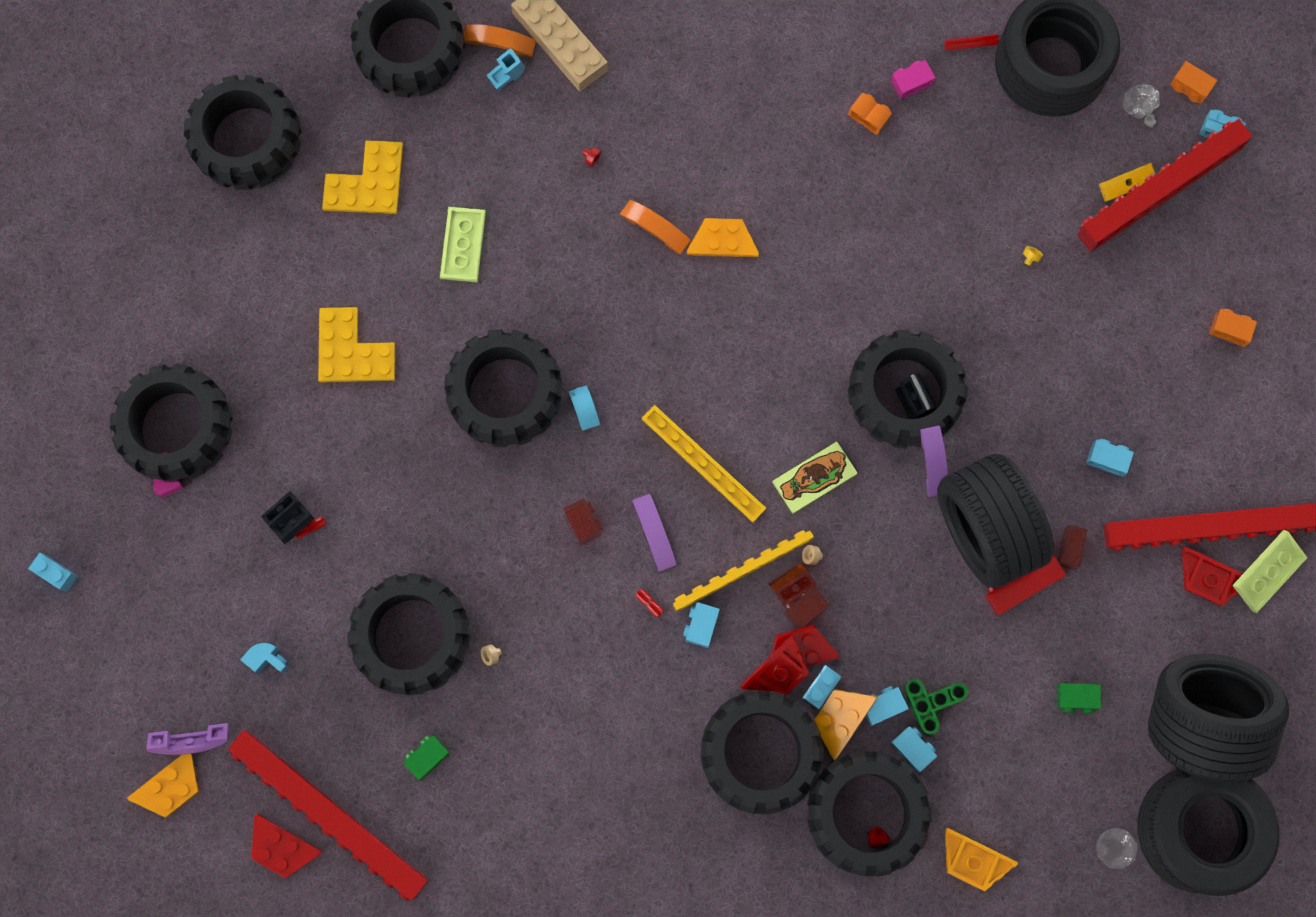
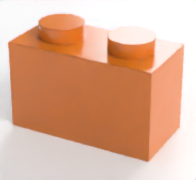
M1185 61L1170 85L1176 92L1187 95L1192 102L1201 104L1217 82V79Z
M1220 309L1215 313L1209 334L1245 347L1251 342L1257 321L1252 320L1251 317L1246 315H1237L1230 309Z

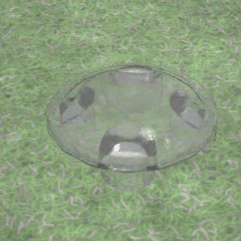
M1137 84L1129 88L1122 98V106L1125 111L1138 119L1152 112L1160 105L1159 92L1149 84Z
M1112 828L1104 831L1096 843V852L1099 859L1110 868L1123 869L1128 867L1134 861L1137 854V843L1123 829Z

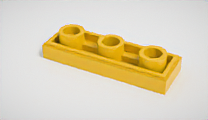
M1152 163L1100 183L1099 187L1104 201H1109L1122 194L1129 193V190L1136 184L1141 186L1148 176L1153 173L1155 174Z

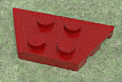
M1186 546L1182 547L1184 590L1220 607L1238 594L1233 584L1243 573Z
M814 625L776 635L773 643L774 648L771 651L772 654L793 635L807 667L840 658L838 651L830 645L829 641L822 636Z
M791 635L741 683V689L745 691L747 689L774 691L787 696L809 675V670L795 637Z
M256 814L254 816L251 859L283 878H288L322 854V850L261 815Z

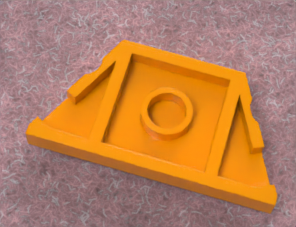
M705 218L687 250V255L759 257V252L742 219Z
M838 689L832 692L814 721L818 726L824 744L834 760L839 758L877 700V696L846 692Z
M193 753L179 756L127 797V799L165 818L170 816L199 793L198 783L196 782V770L193 764Z
M949 828L945 829L947 873L982 891H986L993 883L1001 879L1004 874L1018 864V862Z

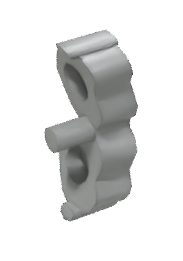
M1146 99L1141 106L1142 113L1146 115L1144 124L1153 128L1156 120L1152 114V103L1149 99Z

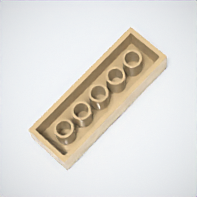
M516 0L511 4L513 15L579 92L608 72V62L554 0Z

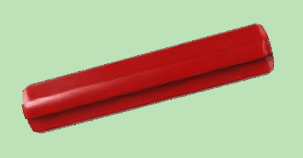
M997 34L948 39L945 40L944 46L947 51L992 46L998 44L999 38Z

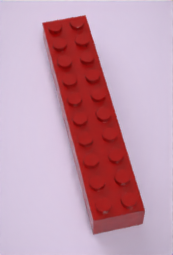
M1237 119L1235 122H1227L1220 132L1214 131L1204 143L1198 142L1188 154L1185 152L1180 154L1173 164L1167 163L1157 175L1153 173L1148 176L1141 186L1136 184L1129 190L1130 193L1126 196L1122 194L1113 201L1114 204L1110 207L1106 205L1098 211L1099 214L1095 217L1089 216L1082 222L1083 225L1079 227L1078 237L1091 253L1244 149L1253 137L1240 119Z

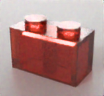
M582 499L563 508L580 545L602 536L600 530H603L599 519L594 520L592 513L595 511L590 502L586 503L585 499Z
M1072 525L1064 528L1057 559L1061 567L1072 570L1080 568L1088 529Z
M801 563L768 583L783 606H786L817 586L809 571Z
M807 587L799 594L801 598L797 602L792 600L785 606L786 611L784 615L796 629L804 628L830 605L815 587L811 590Z

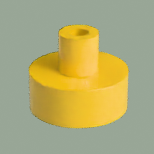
M1026 246L1023 251V255L1026 256L1024 263L1031 266L1033 261L1039 262L1043 256L1039 250L1030 246Z

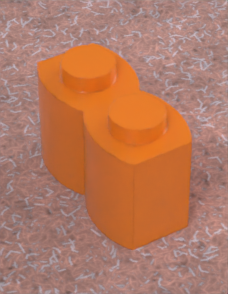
M861 93L849 109L848 115L878 135L891 118L892 113L888 106L877 103L872 95Z

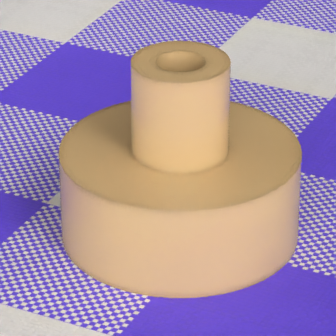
M807 545L802 552V559L805 564L816 565L823 558L819 547L814 545Z
M493 645L482 647L481 658L486 665L490 666L498 662L501 655L500 648H495Z

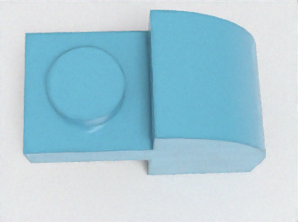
M511 48L496 59L500 65L487 74V77L498 91L512 80L516 81L525 70V65Z
M587 386L569 391L582 431L600 425Z
M268 643L254 645L241 658L243 663L259 674L268 663L282 673H285L289 668L285 664L287 660L280 654L275 656L279 648Z

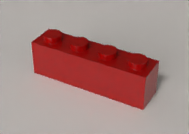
M1053 555L1048 565L1003 587H991L987 590L989 594L984 597L996 616H999L1063 578L1066 574Z

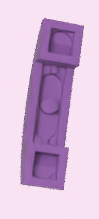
M939 425L920 430L922 447L925 453L928 497L937 495V488L941 479L948 475L944 442Z
M648 494L632 500L658 571L676 566L671 546L651 495Z
M228 723L208 725V731L170 735L168 731L148 733L146 750L151 753L167 755L206 751L228 741L229 725Z

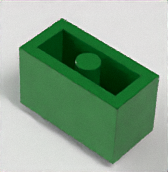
M1057 684V708L1063 709L1065 713H1075V709H1082V713H1095V710L1101 709V685Z
M427 735L419 743L421 746L416 751L412 749L405 756L406 760L403 762L419 781H422L450 754L447 748L434 735L431 737Z

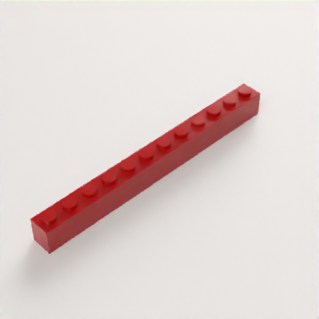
M1316 503L1110 522L1103 525L1106 549L1112 548L1113 551L1125 550L1124 547L1132 546V549H1142L1144 545L1151 544V548L1163 546V543H1170V546L1181 545L1182 541L1196 544L1201 543L1202 539H1209V542L1221 541L1223 537H1228V540L1240 539V536L1247 535V538L1260 537L1259 534L1265 533L1267 537L1279 535L1278 532L1283 530L1288 531L1290 535L1297 534L1298 530L1312 533L1316 532Z
M243 730L228 748L232 752L230 755L238 762L242 760L247 765L245 768L252 774H259L262 777L261 781L266 786L270 787L272 785L277 789L275 793L284 800L288 798L295 810L298 812L303 811L307 814L306 819L314 825L318 823L323 827L321 831L325 835L335 837L338 840L336 843L342 849L346 850L348 848L352 851L354 859L360 863L364 861L369 865L367 869L376 876L377 874L381 875L384 878L383 882L388 887L393 888L394 886L400 891L398 895L404 900H415L429 882L425 876L249 731Z

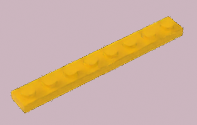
M654 405L641 418L646 425L752 523L766 510L762 503L657 406Z
M804 530L794 535L795 539L789 542L786 539L777 544L778 548L772 551L769 548L761 552V557L755 560L753 557L743 562L744 566L738 569L736 566L726 571L727 575L721 578L720 576L709 580L710 584L705 587L702 585L695 587L690 595L682 594L675 598L676 602L673 603L674 609L678 612L813 540V534L811 531L806 533Z

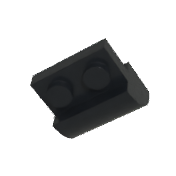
M919 373L910 375L895 389L909 419L923 418L937 409Z
M291 491L261 516L284 544L294 538L296 534L315 519Z

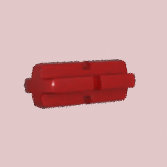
M323 516L312 520L295 537L300 539L310 534L311 531L314 532L324 527L326 521Z
M641 588L636 592V598L644 606L646 605L647 609L656 618L663 614L664 610L655 600L652 601V597L644 589Z

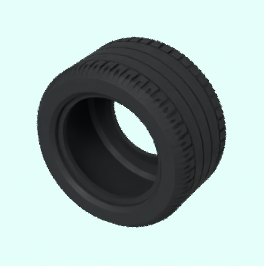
M1024 0L1020 3L1007 21L995 55L997 77L1007 96L1014 103H1017L1018 106L1020 105L1021 108L1023 107L1034 114L1049 117L1070 115L1091 104L1103 90L1117 65L1120 55L1119 30L1110 12L1097 0ZM1045 37L1062 39L1072 45L1078 53L1081 64L1080 72L1070 76L1050 74L1033 62L1028 54L1027 47L1034 41Z
M990 454L941 479L937 488V496L945 523L960 554L981 583L988 587L1000 588L1051 562L1055 551V544L1049 521L1031 484L1010 458L1000 454Z
M1219 654L1188 655L1171 662L1161 672L1148 719V733L1151 742L1158 752L1169 763L1183 772L1208 781L1222 783L1243 782L1263 775L1274 764L1289 716V703L1279 684L1269 674L1248 662Z
M1177 769L1157 780L1150 787L1146 796H1144L1137 818L1138 840L1148 864L1157 875L1170 885L1196 894L1210 896L1233 895L1243 892L1258 883L1267 874L1266 872L1271 868V864L1274 863L1280 839L1279 821L1275 814V808L1272 806L1273 804L1268 799L1266 793L1262 791L1263 789L1252 779L1235 783L1214 782L1192 776ZM1216 796L1223 799L1233 811L1237 821L1238 840L1231 856L1222 864H1213L1201 860L1189 849L1184 839V817L1188 809L1196 801L1205 797Z

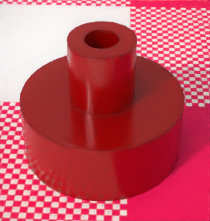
M595 147L591 151L585 148L582 153L586 157L585 163L593 167L602 152Z
M875 826L868 833L870 839L868 844L870 847L882 848L889 842L887 833L880 827Z

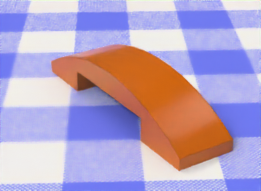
M477 24L466 25L464 31L465 43L477 46L483 44L506 50L511 48L517 55L531 58L533 56L536 40L526 35L499 27Z
M630 200L620 213L622 217L634 225H639L663 241L667 247L679 255L682 254L691 241L673 224L635 201Z

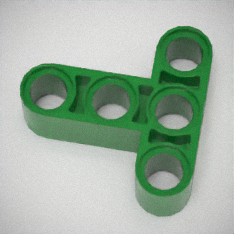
M911 679L904 685V693L920 731L925 735L936 733L940 725L935 711L966 699L968 688L962 683H956L927 695L924 685L920 680ZM911 683L918 686L917 694L909 691ZM955 687L962 690L961 698L954 696L953 690ZM936 695L943 696V705H938L935 702ZM918 702H923L926 705L925 712L922 713L917 710ZM927 720L934 724L932 731L926 730L924 726Z

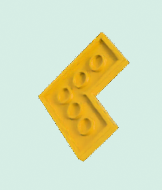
M365 141L362 175L326 174L323 211L397 214L403 143Z
M357 307L320 308L318 381H395V343H358Z

